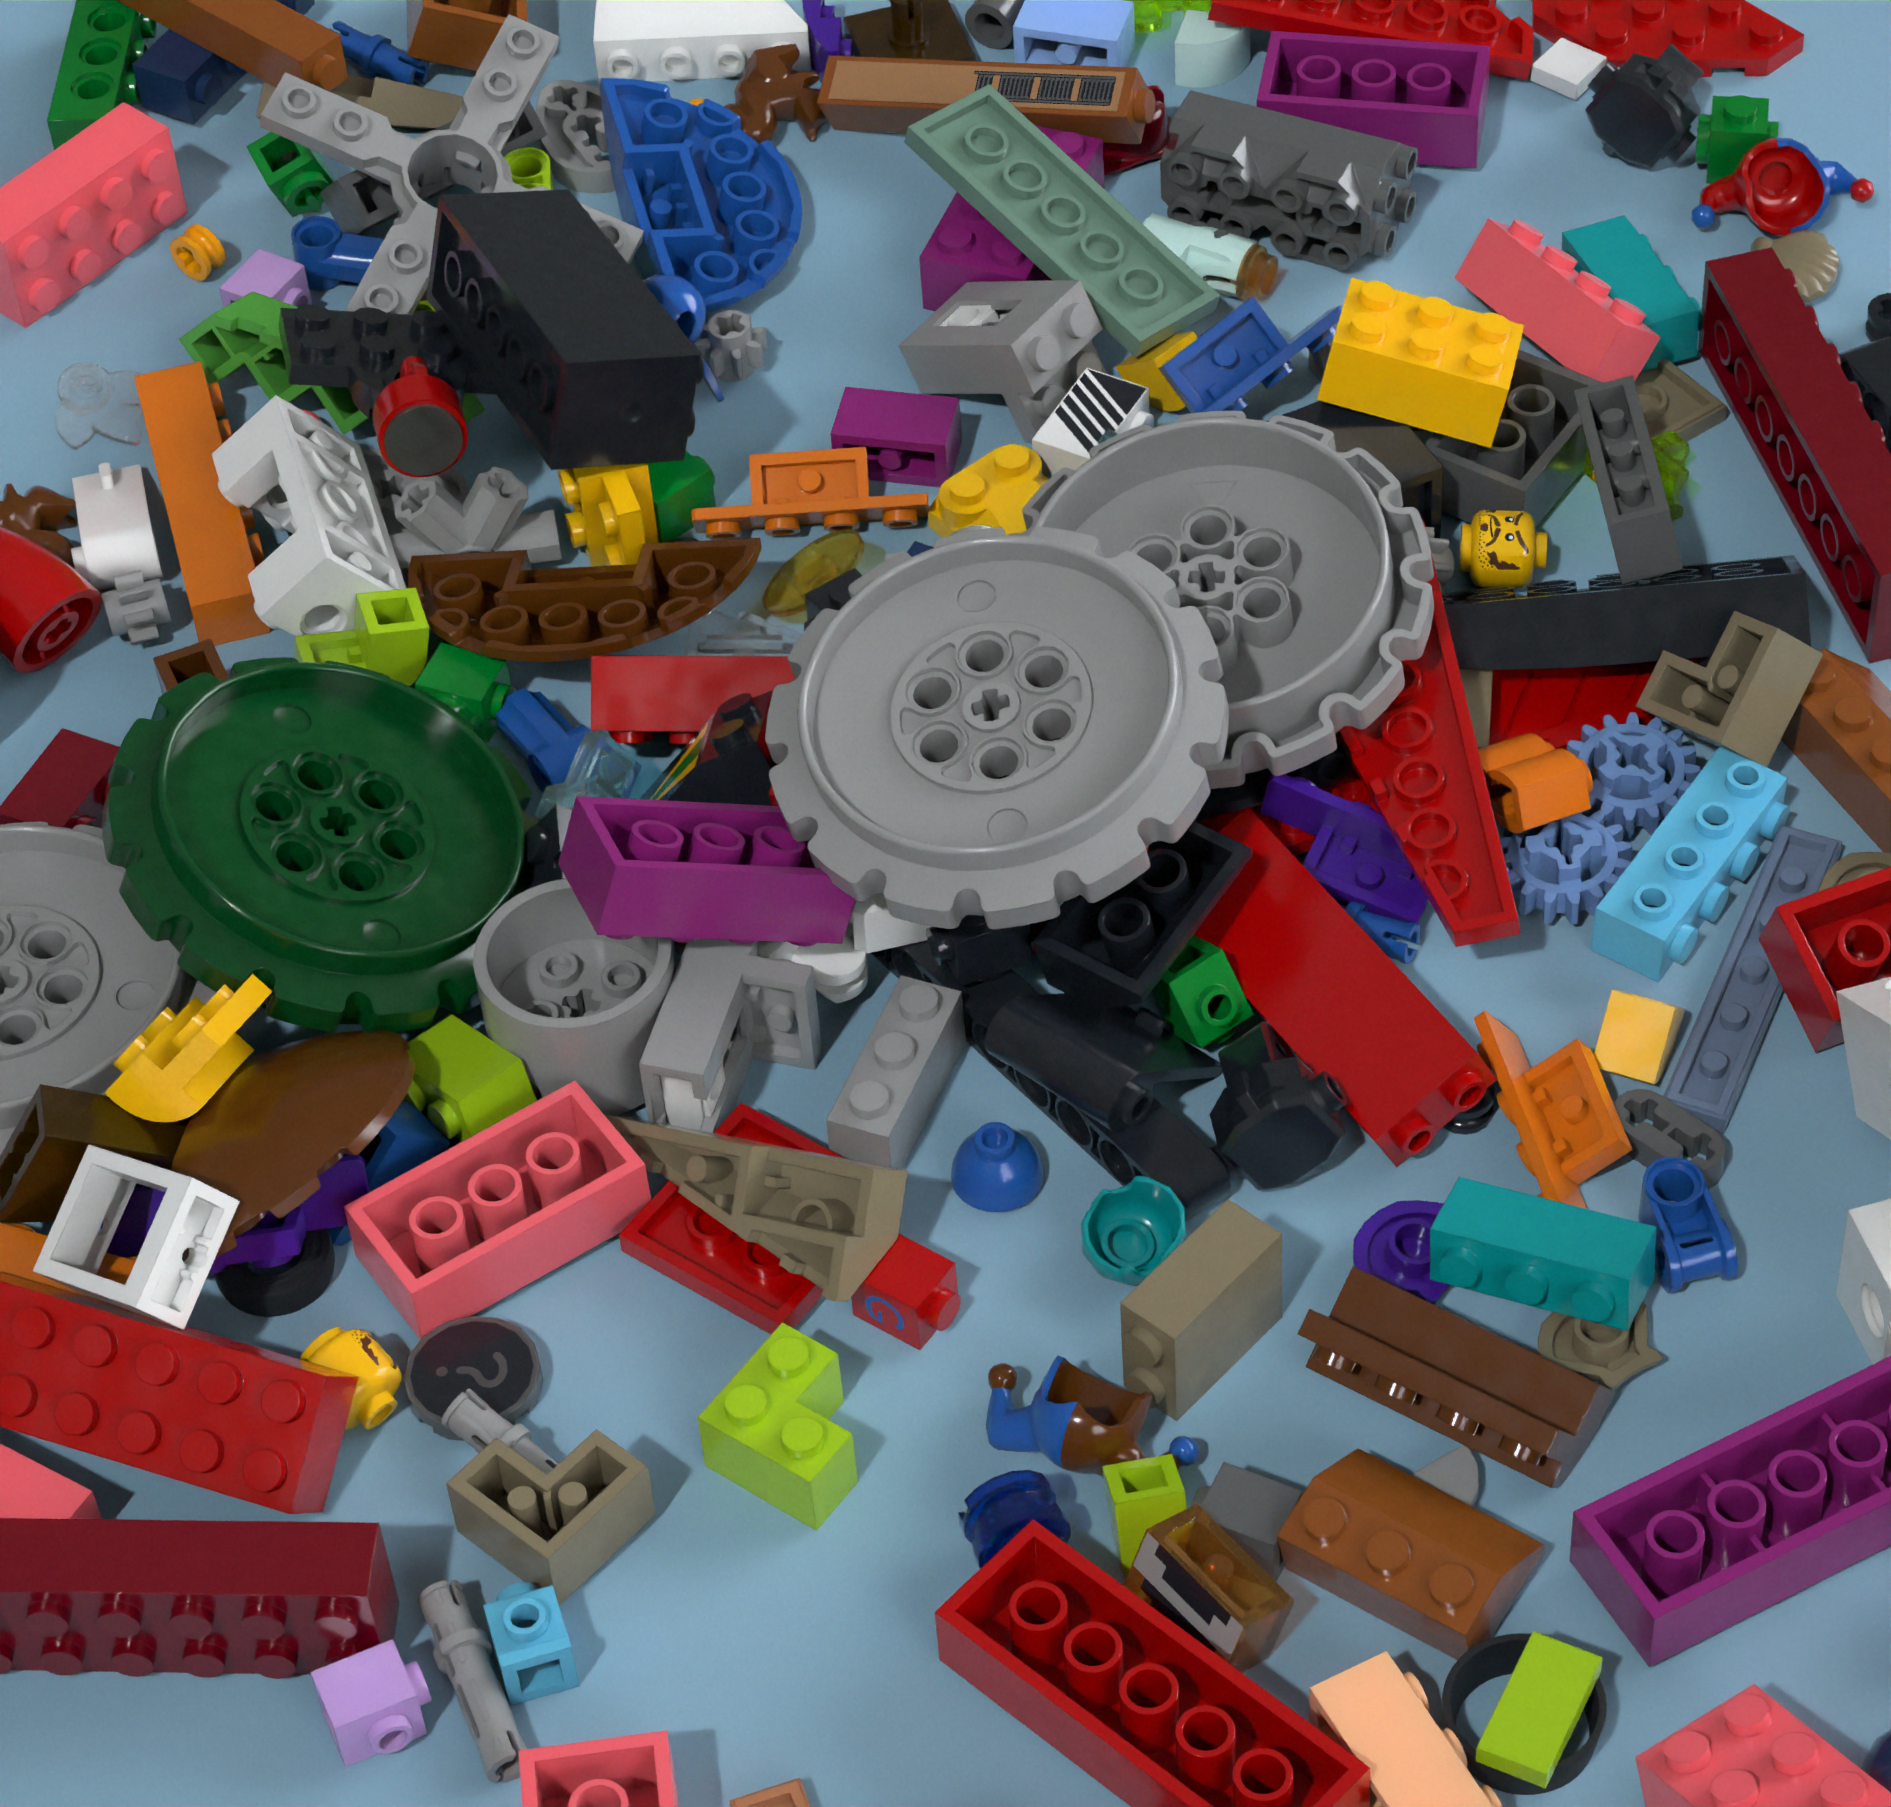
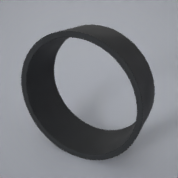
M1523 1633L1493 1637L1465 1652L1451 1668L1446 1678L1442 1695V1706L1446 1726L1454 1732L1460 1741L1467 1758V1769L1475 1779L1495 1790L1505 1793L1536 1795L1563 1787L1585 1769L1602 1732L1606 1719L1607 1703L1603 1685L1598 1677L1583 1709L1588 1721L1589 1739L1573 1755L1558 1762L1546 1789L1476 1762V1750L1465 1741L1456 1728L1458 1712L1467 1696L1479 1685L1493 1678L1513 1673L1531 1634Z

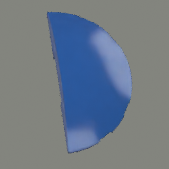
M601 78L600 95L603 121L620 214L623 222L644 230L642 243L634 256L643 280L656 274L679 276L687 280L699 290L706 305V312L734 305L759 289L766 287L787 265L794 244L798 241L802 221V202L798 184L780 152L769 140L758 144L752 137L741 130V118L739 115L709 99H705L703 103L696 106L672 98L669 86L665 84L624 78Z

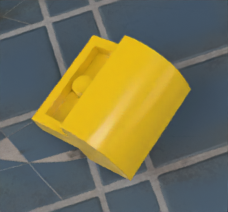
M647 463L573 468L558 471L559 483L566 505L573 504L574 512L565 514L570 541L573 548L584 547L591 567L637 564L643 544L659 543Z
M252 974L235 993L224 984L206 1004L195 996L178 1015L167 1006L113 1063L122 1074L104 1093L122 1109L145 1120L175 1122L192 1116L209 1101L254 1051L235 1032L273 991Z

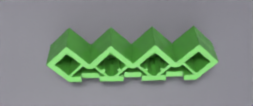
M252 291L213 313L179 338L194 363L202 362L205 378L208 383L220 382L247 366L269 400L277 395L290 403L313 389L343 435L368 420L354 404L348 387L289 384L278 327L280 308H297L294 305ZM464 393L462 410L465 422L468 423L484 412L485 408L475 393Z

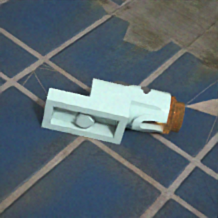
M1154 213L1143 222V225L1210 285L1220 297L1229 298L1234 296L1246 301L1254 296L1263 300L1271 292L1277 277L1278 258L1268 254L1266 247L1259 245L1258 241L1231 233L1228 234L1224 229L1214 228L1201 221L1187 224Z

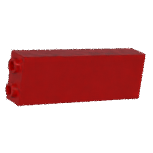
M1247 807L1220 830L1219 833L1250 847L1253 856L1193 936H1197L1223 949L1247 1001L1275 1029L1288 1047L1313 1074L1318 1075L1322 1071H1327L1336 1080L1347 1100V1104L1343 1108L1391 1162L1398 1167L1409 1156H1415L1424 1151L1433 1141L1435 1134L1458 1113L1473 1108L1483 1098L1486 1089L1497 1078L1474 1048L1256 814Z

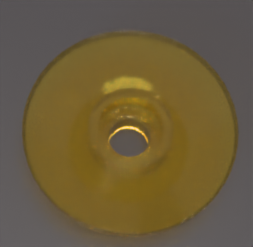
M851 529L838 530L818 538L801 549L778 570L769 582L763 595L764 608L774 617H786L805 611L806 593L857 566L864 551L862 537Z

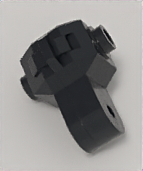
M1672 43L1657 59L1634 53L1624 65L1621 63L1618 68L1611 61H1608L1587 85L1595 94L1592 96L1593 101L1585 109L1595 135L1605 143L1602 150L1609 156L1615 152L1624 161L1652 168L1660 158L1663 160L1666 156L1675 163L1697 138L1689 130L1692 127L1691 123L1701 111L1691 88L1704 71Z
M1261 1022L1218 1052L1227 1087L1224 1088L1209 1114L1216 1137V1143L1209 1148L1225 1166L1230 1181L1240 1176L1243 1179H1247L1258 1191L1293 1184L1305 1175L1313 1176L1324 1169L1322 1164L1332 1157L1345 1134L1339 1109L1347 1104L1341 1087L1327 1071H1322L1318 1075L1311 1073L1297 1057H1294L1286 1042L1268 1023Z

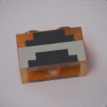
M1198 1504L1146 1530L1123 1586L1241 1673L1269 1658L1295 1602Z

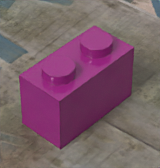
M845 387L830 433L832 449L866 447L869 480L941 487L947 479L952 477L962 443L959 398Z

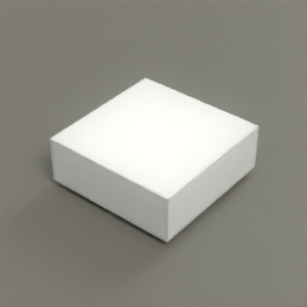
M1560 38L1532 64L1530 81L1577 100L1588 89L1587 85L1606 65L1607 57Z

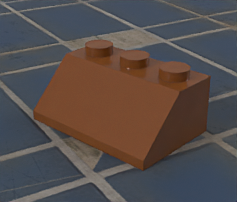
M1359 1448L1313 1477L1276 1535L1287 1570L1456 1660L1475 1645L1492 1638L1545 1551L1543 1543Z

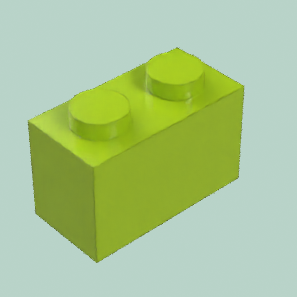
M453 1014L407 1043L410 1049L406 1052L410 1054L416 1067L413 1080L402 1102L412 1103L448 1139L455 1137L463 1142L537 1101L522 1060Z

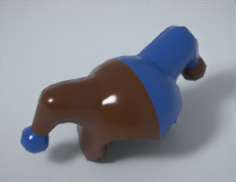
M1057 1355L1039 1389L1035 1392L1032 1404L1016 1410L1010 1392L1016 1386L1017 1372L1011 1365L1006 1363L996 1364L990 1369L988 1384L992 1389L987 1411L986 1431L989 1444L993 1448L1015 1452L1041 1451L1052 1463L1064 1470L1081 1474L1095 1473L1103 1477L1102 1466L1150 1458L1144 1454L1138 1441V1436L1144 1425L1153 1398L1152 1393L1145 1391L1137 1394L1115 1387L1087 1374L1072 1365L1064 1357ZM1178 1436L1171 1442L1169 1451L1161 1455L1172 1454L1178 1470L1181 1466L1192 1465L1196 1462L1199 1456V1448L1192 1438Z

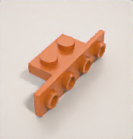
M866 447L749 455L752 505L696 508L691 510L692 523L696 533L706 532V538L726 540L740 537L741 530L757 528H765L766 535L787 536L799 533L801 525L824 524V530L829 532L856 530L859 528L860 521L882 520L883 526L888 528L911 527L918 524L919 517H928L929 500L927 493L870 497Z
M1484 1010L1474 1017L1482 1039L1477 1044V1051L1492 1073L1497 1077L1501 1091L1496 1094V1098L1505 1116L1518 1130L1522 1141L1516 1144V1149L1525 1167L1537 1178L1542 1191L1537 1197L1587 1209L1578 1185L1633 1150L1591 1049L1579 1039H1575L1533 1068H1530L1518 1036Z

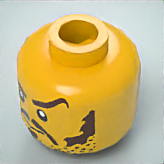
M1481 510L1473 516L1471 524H1462L1460 572H1469L1470 579L1475 586H1514L1515 588H1524L1530 584L1534 568H1546L1547 532H1535L1534 519L1528 512Z
M334 1327L316 1338L302 1353L300 1360L359 1377L345 1430L352 1429L360 1424L366 1430L375 1428L385 1421L397 1407L398 1402L393 1396L401 1382V1372L393 1359L366 1330L350 1329L344 1331L341 1327Z

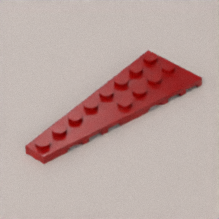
M1432 557L1434 577L1426 583H1429L1432 587L1435 608L1431 631L1422 656L1416 660L1401 661L1405 686L1389 707L1371 725L1365 729L1344 726L1336 735L1455 947L1521 934L1515 901Z

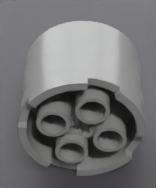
M567 879L540 884L516 895L504 903L488 919L477 938L474 949L473 967L487 1037L522 1060L537 1101L576 1080L603 1114L619 1115L645 1103L639 1062L676 972L672 941L666 937L634 936L628 940H616L605 935H597Z

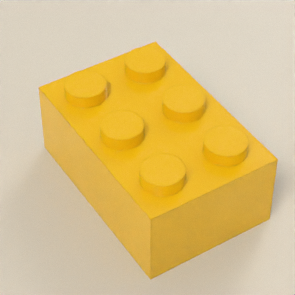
M1351 277L1316 400L1491 448L1509 392L1524 325L1511 322L1504 316L1496 313L1482 314L1453 306L1446 300L1438 297L1424 298L1395 290L1390 285L1380 281L1366 282Z

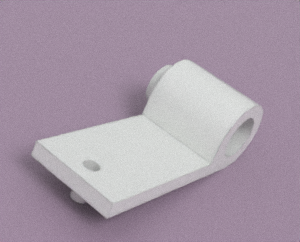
M104 462L98 465L99 473L72 478L82 544L80 547L71 548L75 570L87 581H90L98 591L115 588L114 576L141 570L144 581L162 578L163 572L151 524L141 465L137 464L111 470L110 463Z

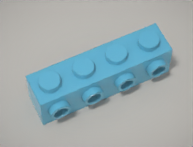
M1720 746L1596 907L1590 950L1658 983L1674 961L1683 964L1695 946L1699 933L1698 929L1705 920L1714 922L1719 917L1727 902L1730 886L1736 879L1745 881L1757 862L1762 843L1766 838L1774 841L1777 832L1783 825L1785 826L1790 812V807L1783 804L1788 777Z

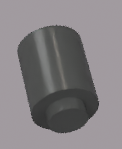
M975 0L965 15V24L969 33L977 42L988 48L1001 49L1008 46L1013 40V25L1025 0Z

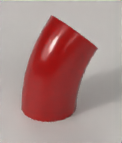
M0 527V656L16 671L29 673L40 670L55 662L78 643L97 618L102 598L100 592L89 581L56 554L24 536Z

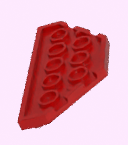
M1210 0L1208 20L1223 22L1234 27L1244 26L1265 31L1490 46L1489 73L1500 77L1510 76L1527 80L1533 59L1534 29L1520 17L1510 20L1495 7L1496 0Z
M1532 0V28L1535 33L1553 44L1560 38H1564L1606 56V64L1608 61H1611L1617 68L1621 63L1624 65L1634 53L1657 59L1672 43L1704 71L1701 77H1711L1712 68H1744V77L1768 76L1803 52V33L1745 0Z

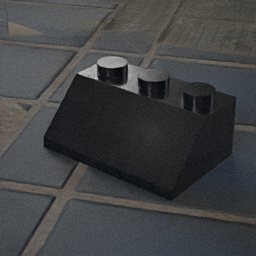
M1195 821L1192 822L1177 842L1156 841L1151 843L1147 851L1150 860L1148 870L1121 889L1097 902L1090 903L1082 895L1063 902L1060 906V915L1050 919L1033 941L1047 984L1064 993L1075 996L1100 1011L1143 1003L1252 858V849Z

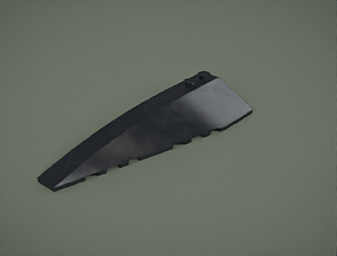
M1789 555L1682 565V570L1666 573L1659 578L1646 582L1634 581L1622 584L1619 573L1597 575V578L1589 579V588L1578 590L1574 580L1543 581L1527 585V596L1516 597L1514 586L1441 593L1459 669H1554L1655 662L1659 660L1663 650L1684 659L1696 658L1697 664L1706 668L1734 611L1779 628L1811 647L1806 573L1795 556Z

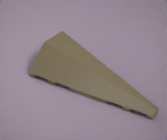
M347 74L348 79L330 91L388 117L392 128L435 130L453 121L461 108L463 97L379 77L371 80ZM263 81L256 114L258 119H260L262 111L276 87Z
M604 1114L646 1165V1170L662 1174L680 1187L678 1193L745 1241L755 1242L778 1257L780 1259L779 1265L790 1273L803 1275L823 1290L821 1295L828 1300L847 1302L898 1239L908 1170L622 1115Z

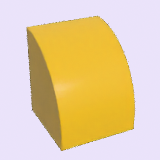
M1194 331L1175 334L1137 357L1131 355L1117 365L1116 369L1123 380L1149 388V405L1169 412L1181 410L1186 405L1158 368L1193 342L1197 336Z
M1611 990L1594 1051V1058L1599 1069L1656 1084L1670 1059L1685 1008L1626 991Z

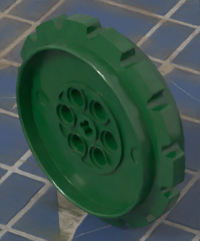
M279 657L236 662L232 666L229 677L225 680L217 679L206 672L197 674L162 694L157 700L151 720L139 718L133 723L122 741L108 778V784L112 788L108 791L102 809V837L107 861L112 865L126 869L119 893L133 917L152 940H169L180 953L177 964L205 986L218 992L226 984L235 993L254 974L273 991L259 1006L264 1008L266 1015L271 1018L329 1032L335 1031L338 1024H361L364 1031L390 1030L393 1032H403L431 1025L439 1006L445 1007L455 1014H463L481 1004L473 967L476 941L483 926L497 909L516 895L529 889L530 885H527L526 864L524 862L525 834L530 827L536 825L541 819L525 813L532 797V792L515 766L499 748L494 746L488 747L474 732V725L448 705L423 691H417L401 682L395 681L387 675L362 667L335 661L299 663L297 659L292 657Z

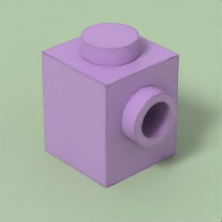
M258 249L219 288L223 307L252 291L296 307L312 304L304 265L262 249Z
M393 1639L310 1672L321 1711L345 1768L377 1754L397 1752L407 1746L412 1740L427 1735L420 1706L432 1702L426 1681L417 1661L406 1665L403 1664Z

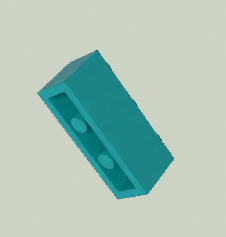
M1625 215L1562 232V251L1577 260L1574 270L1579 274L1581 271H1585L1606 282L1611 287L1608 296L1613 300L1615 298L1623 299L1642 310L1646 314L1642 323L1661 337L1641 372L1657 368L1658 361L1662 359H1667L1674 363L1697 356L1698 331H1701L1703 328V314L1698 301L1694 297H1688L1677 283L1672 268L1668 265H1663L1653 252L1647 236L1639 234Z
M1458 1177L1430 1228V1280L1628 1331L1654 1280L1656 1226Z

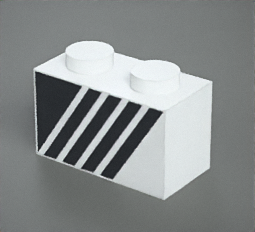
M1086 368L1032 439V450L1041 458L1042 474L1050 479L1062 468L1076 471L1090 460L1089 450L1092 447L1144 424H1149L1154 428V416L1149 413V388Z

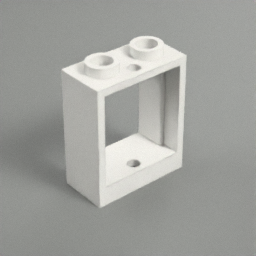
M88 1144L33 1272L81 1294L184 1330L240 1201L192 1177ZM138 1183L166 1193L128 1280L123 1285L96 1274L134 1187ZM188 1248L189 1256L187 1260L183 1262V1252Z

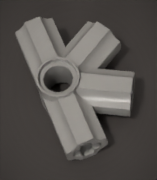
M494 466L488 472L479 473L463 505L435 480L426 481L420 477L405 487L403 495L394 505L396 519L411 532L391 534L389 537L405 584L408 583V569L411 557L418 555L527 550L530 564L562 560L555 510L520 515L528 500L527 485L519 481L512 471Z

